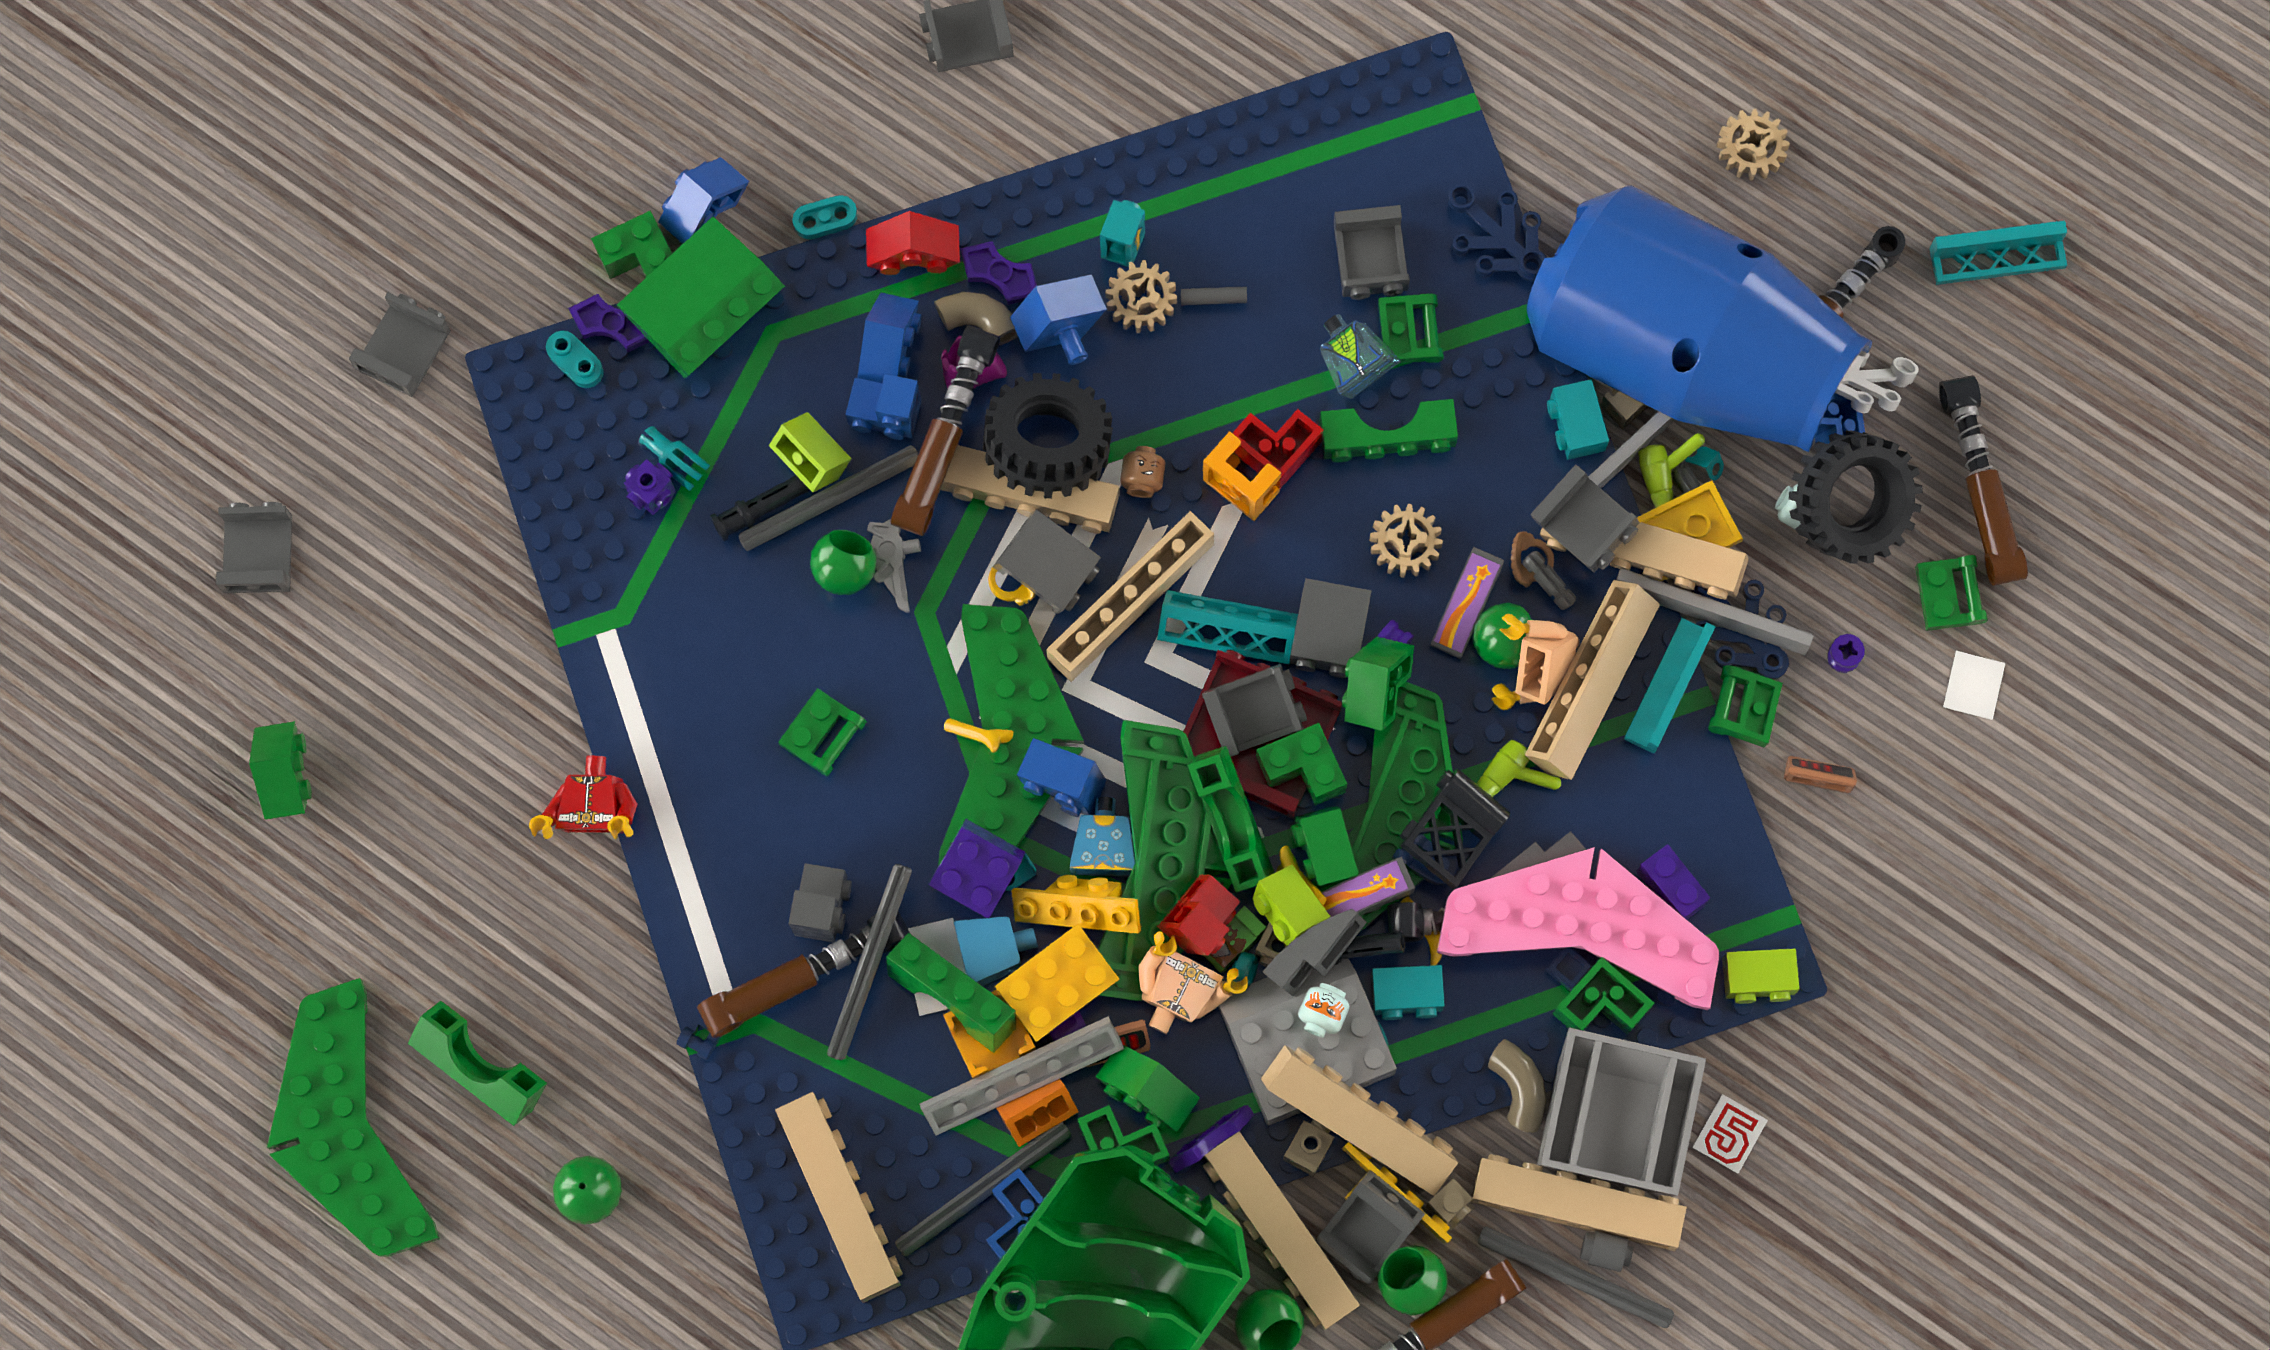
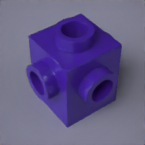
M646 459L641 465L636 464L627 473L626 481L624 482L628 492L626 498L639 510L645 508L654 515L671 501L673 494L676 492L670 479L673 475L662 464L657 463L654 466ZM651 480H653L652 484L646 486Z

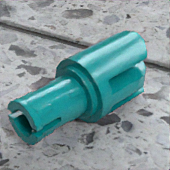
M654 426L648 427L645 432L654 441L642 434L639 442L659 457V463L673 475L672 477L688 491L692 490L694 485L674 468L680 467L691 477L699 481L702 474L683 459L685 455L705 470L710 465L681 441L671 442L657 431Z

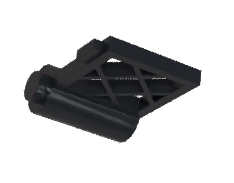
M1448 769L1437 781L1436 786L1439 790L1436 793V797L1418 822L1412 819L1400 834V837L1404 840L1400 846L1449 887L1455 889L1493 835L1507 821L1511 812L1462 771L1456 769L1452 773ZM1439 806L1449 814L1451 826L1437 827L1434 813ZM1428 822L1429 828H1424ZM1469 830L1480 840L1474 848L1463 849L1460 831ZM1452 832L1455 849L1441 850L1438 833ZM1430 833L1433 851L1424 852L1413 842L1419 834ZM1465 854H1469V856H1468L1467 859L1465 860V856H1464V855H1465ZM1457 855L1459 870L1455 876L1444 869L1442 856Z

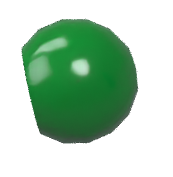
M834 530L822 536L812 549L810 569L817 584L826 591L835 595H852L864 589L875 575L876 554L871 543L863 536L848 530Z
M1502 603L1489 607L1480 615L1474 627L1473 642L1479 656L1491 666L1501 669H1512L1519 667L1522 639L1526 637V634H1523L1518 640H1510L1500 631L1502 628L1508 629L1511 626L1502 617L1506 614H1512L1522 623L1532 619L1522 606Z
M591 1155L576 1157L564 1164L557 1173L553 1185L554 1202L560 1213L570 1221L584 1225L598 1223L610 1216L617 1207L622 1192L620 1177L614 1166L603 1158ZM581 1183H585L586 1187L584 1189H580Z
M1417 1245L1405 1246L1392 1252L1384 1260L1378 1273V1286L1385 1302L1396 1311L1411 1316L1424 1314L1435 1308L1442 1300L1447 1289V1273L1441 1259L1427 1248Z
M1261 1289L1254 1291L1240 1303L1235 1316V1332L1242 1347L1246 1350H1293L1299 1343L1304 1329V1317L1297 1302L1281 1290Z

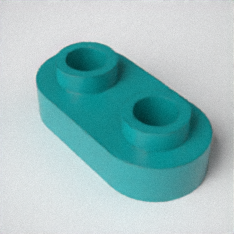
M838 195L799 207L794 212L792 221L795 232L801 238L811 240L851 228L855 224L858 214L856 205L851 198ZM843 211L847 213V216L843 219L835 217L838 212ZM809 220L816 222L812 228H807L804 224Z
M558 331L549 337L546 343V351L550 360L577 386L591 388L601 381L603 367L600 360L575 335L568 331ZM565 342L568 344L565 350H557V346L560 343ZM588 364L591 366L588 372L583 373L579 371L582 365Z

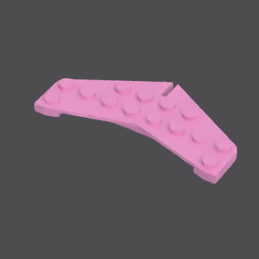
M1590 848L1455 889L1446 901L1437 953L1454 957L1477 953L1575 947L1587 950L1600 958L1603 957L1606 961L1675 996V999L1690 1007L1709 1010L1711 1007L1719 960V950L1716 944L1602 849L1599 851L1594 879H1589L1594 848Z

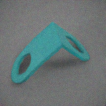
M1701 446L1697 449L1695 456L1685 459L1686 462L1706 468L1711 480L1719 479L1723 472L1724 463L1720 452L1711 448ZM1718 463L1719 471L1716 475H1713V467Z
M1026 853L1014 874V883L1007 886L1005 891H1011L1013 888L1019 887L1037 875V870Z

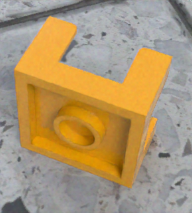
M1229 431L1204 459L1203 481L1251 520L1255 521L1279 494L1280 488L1275 484L1281 478V472L1271 464H1267L1250 482L1242 473L1235 470L1240 464V459L1233 452L1240 446L1241 440Z
M997 990L991 992L1005 1002ZM951 1011L943 1015L972 1079L1036 1050L1029 1033L1017 1016L1016 1029L993 1053L967 1034L962 1023Z

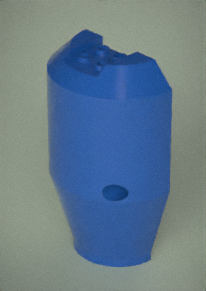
M1632 185L1584 201L1577 207L1576 221L1566 241L1560 244L1554 257L1544 258L1529 295L1526 310L1540 352L1677 421L1797 446L1807 452L1812 448L1822 418L1848 369L1861 351L1869 353L1872 347V340L1858 334L1773 254Z

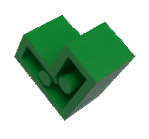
M651 210L591 238L610 279L638 266L641 267L645 277H647L672 254Z
M1376 637L1353 657L1349 658L1345 668V676L1348 677V688L1342 700V706L1345 708L1344 721L1382 731L1395 720L1398 688L1411 677L1414 645Z
M295 721L254 728L249 765L265 820L304 814L307 800L312 798L310 782L308 779L303 780L301 771H304L302 754L306 753L307 750L306 741L303 733L298 734Z
M1319 723L1256 750V760L1268 786L1271 788L1301 775L1314 805H1318L1346 792L1347 782Z
M1330 806L1294 817L1295 825L1290 826L1295 845H1299V847H1302L1307 852L1308 859L1303 860L1308 880L1314 879L1315 884L1321 886L1359 875L1340 808Z
M1601 957L1556 1007L1553 1015L1567 1028L1585 1031L1602 1012L1628 1035L1652 1008L1654 1002Z
M1123 1045L1124 1049L1110 1055L1096 1076L1097 1079L1106 1085L1103 1091L1118 1102H1121L1124 1098L1123 1101L1139 1113L1142 1110L1147 1114L1144 1119L1151 1125L1156 1123L1159 1130L1166 1126L1177 1132L1200 1097L1159 1062Z
M1110 1105L1077 1119L1090 1151L1132 1145L1151 1153L1153 1163L1156 1166L1170 1160V1155L1156 1123L1123 1137Z

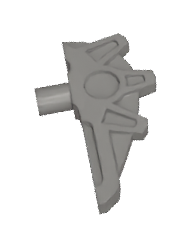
M891 519L884 523L870 522L867 530L874 534L871 545L876 554L877 572L874 578L878 583H885L895 597L900 610L910 613L904 574L905 554L921 552L919 539L903 541L899 535L901 529L891 525Z

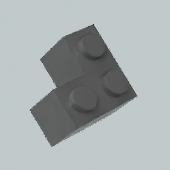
M804 864L800 889L794 892L788 923L795 936L835 942L836 935L843 933L846 914H843L842 904L843 900L849 901L852 881L847 880L848 876L845 870Z

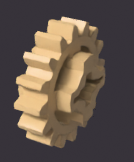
M1753 109L1751 116H1747L1742 110L1739 112L1738 120L1730 116L1727 121L1728 127L1722 126L1719 134L1722 138H1719L1717 142V148L1723 149L1720 152L1719 159H1728L1725 168L1727 171L1734 167L1738 169L1736 177L1740 178L1745 172L1748 173L1750 181H1753L1756 173H1759L1763 179H1766L1769 169L1776 173L1780 167L1779 163L1785 162L1787 154L1784 151L1788 150L1790 142L1783 139L1786 138L1788 132L1787 129L1778 130L1781 121L1779 118L1773 122L1768 120L1770 112H1766L1763 117L1758 116L1757 109ZM1739 131V138L1736 139L1735 143H1732V137ZM1774 146V153L1767 159V151Z
M1142 260L1140 268H1136L1133 262H1129L1128 271L1125 272L1120 267L1117 269L1118 279L1110 277L1109 286L1112 289H1107L1105 292L1106 298L1110 300L1107 302V310L1115 311L1113 314L1114 322L1121 319L1124 320L1123 329L1127 330L1132 324L1135 325L1136 332L1140 333L1142 326L1147 325L1149 331L1152 332L1154 331L1155 322L1162 326L1166 324L1164 314L1173 316L1174 308L1171 305L1177 304V295L1172 293L1176 291L1175 282L1167 283L1170 279L1168 271L1163 272L1161 275L1159 274V264H1155L1149 269L1145 260ZM1156 284L1161 288L1163 298L1160 297L1159 293L1155 292ZM1147 289V297H1142L1136 303V296L1140 297ZM1119 295L1128 302L1127 309L1120 303Z
M1412 504L1407 505L1406 511H1401L1398 505H1394L1392 515L1384 510L1381 515L1383 522L1375 520L1373 528L1377 532L1370 533L1369 540L1377 543L1371 547V554H1380L1377 559L1378 566L1384 563L1389 564L1387 571L1389 574L1395 568L1400 569V577L1403 578L1407 570H1411L1414 576H1418L1420 566L1428 571L1431 567L1429 559L1438 560L1439 553L1435 549L1442 548L1443 540L1436 538L1441 535V527H1432L1435 522V516L1432 515L1427 519L1423 517L1425 511L1423 507L1417 513L1412 512ZM1402 521V523L1395 529L1389 528L1391 525ZM1414 523L1421 526L1425 532H1421ZM1407 529L1410 544L1407 547V552H1404L1402 538ZM1387 549H1392L1398 558L1392 556ZM1417 552L1423 553L1420 557L1410 560Z

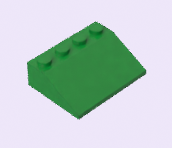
M711 217L616 306L685 379L783 289L785 285L752 251L716 218Z

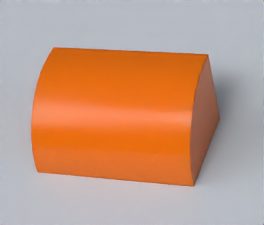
M1061 1079L996 1108L1019 1147L1079 1112Z

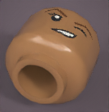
M1138 446L1136 451L1124 455L1120 482L1127 489L1129 495L1149 498L1153 496V493L1162 489L1165 460L1160 455L1155 454L1156 450L1154 448Z

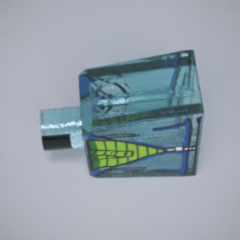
M1340 314L1332 316L1324 323V327L1332 338L1320 347V351L1340 395L1353 399L1401 362L1394 352L1366 324L1355 320L1347 325Z

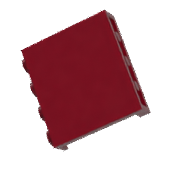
M1217 650L1216 660L1183 731L1189 740L1194 757L1221 747L1202 696L1204 691L1270 668V666L1263 663H1258L1256 666L1246 662L1243 655L1233 650H1227L1226 653ZM1292 676L1296 688L1290 691L1295 703L1301 701L1307 716V721L1302 722L1304 729L1319 723L1328 741L1341 712L1342 702L1338 701V696L1324 689H1320L1319 692L1306 687L1307 683ZM1296 732L1240 751L1239 754L1231 756L1247 800L1294 819L1307 789L1301 775L1273 788L1269 787L1256 760V750Z

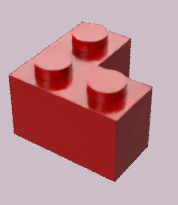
M908 211L866 229L867 267L878 269L884 275H896L900 273L901 269L909 266L924 267L931 273L945 272L948 267L960 263L959 225Z
M1297 409L1279 431L1275 433L1250 412L1232 433L1241 440L1240 446L1233 453L1258 473L1267 464H1271L1281 472V478L1275 484L1281 489L1322 442L1323 429Z
M1200 874L1157 927L1169 938L1174 936L1176 944L1188 954L1208 956L1210 953L1215 954L1226 941L1224 936L1230 930L1226 925L1235 917L1237 912L1234 909L1240 901L1213 876Z

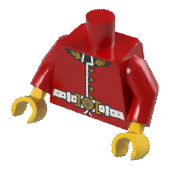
M589 755L586 756L585 775H567L565 783L560 786L544 812L530 820L529 827L534 837L538 831L542 830L544 839H550L553 836L551 826L554 825L555 829L568 833H611L615 840L619 833H624L626 837H631L633 830L630 825L636 812L637 802L629 787L623 782V779L613 775H605V756Z

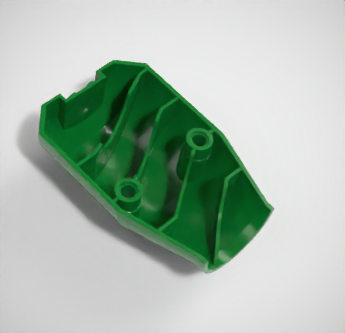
M1132 1145L1076 1153L977 1291L957 1350H1199L1251 1278L1242 1227L1237 1219L1212 1195L1208 1194L1203 1200L1199 1201L1200 1196L1185 1185L1181 1187L1172 1181L1168 1173L1154 1165L1152 1154ZM1013 1290H1018V1291H1019V1292H1016V1293H1009V1292H1011V1291H1013Z

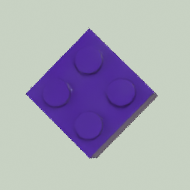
M965 819L935 871L929 886L989 919L1021 864L1025 851Z

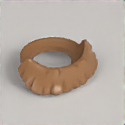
M1523 531L1517 533L1513 540L1511 568L1516 581L1528 587L1532 582H1536V579L1533 577L1535 573L1533 571L1530 573L1522 565L1521 551L1529 547L1542 549L1548 559L1547 565L1549 564L1552 569L1554 567V556L1552 550L1546 546L1545 542L1535 539L1531 533Z

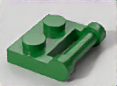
M1420 294L1378 299L1383 356L1387 357L1384 360V364L1390 361L1393 356L1396 359L1391 364L1399 361L1398 363L1423 361L1435 363L1444 359L1443 348L1439 347L1436 321L1437 295ZM1413 309H1422L1426 348H1417Z
M1975 555L1916 564L1915 570L1926 631L1978 625L1988 621L1986 610H1982L1975 571L1978 563ZM1962 571L1969 609L1968 613L1960 614L1953 572Z
M1723 666L1720 676L1723 680L1715 716L1710 719L1708 730L1715 734L1729 735L1764 748L1769 744L1783 683L1735 666ZM1736 683L1745 686L1737 720L1733 722L1728 720Z
M817 688L778 743L803 762L828 777L834 769L832 764L856 731L862 730L867 721ZM840 718L846 721V724L823 756L820 758L814 755Z

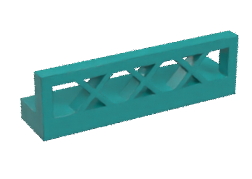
M2064 220L1935 237L1929 250L1936 285L2065 269L2067 267L2063 239L2068 233L2066 222ZM2054 245L2057 260L2046 262L2035 253L2042 246ZM2017 250L2026 256L2027 259L2022 265L2013 266L2003 257L2008 251ZM1985 254L1995 262L1990 269L1981 270L1972 264L1971 261L1975 255ZM1952 258L1960 263L1962 267L1958 273L1943 275L1940 259ZM2030 260H2032L2033 262H2035V263H2032V264H2028V262H2029Z
M1167 590L1162 605L1157 640L1214 651L1220 650L1225 653L1227 650H1233L1246 657L1290 664L1298 614ZM1168 618L1182 620L1188 629L1181 633L1166 631ZM1205 625L1215 626L1221 635L1213 640L1203 637L1199 629ZM1238 631L1248 632L1254 641L1246 646L1239 645L1232 638V635ZM1272 637L1287 639L1285 653L1270 650L1265 641Z
M1684 618L1681 619L1624 740L1655 754L1716 626L1706 622L1703 628Z

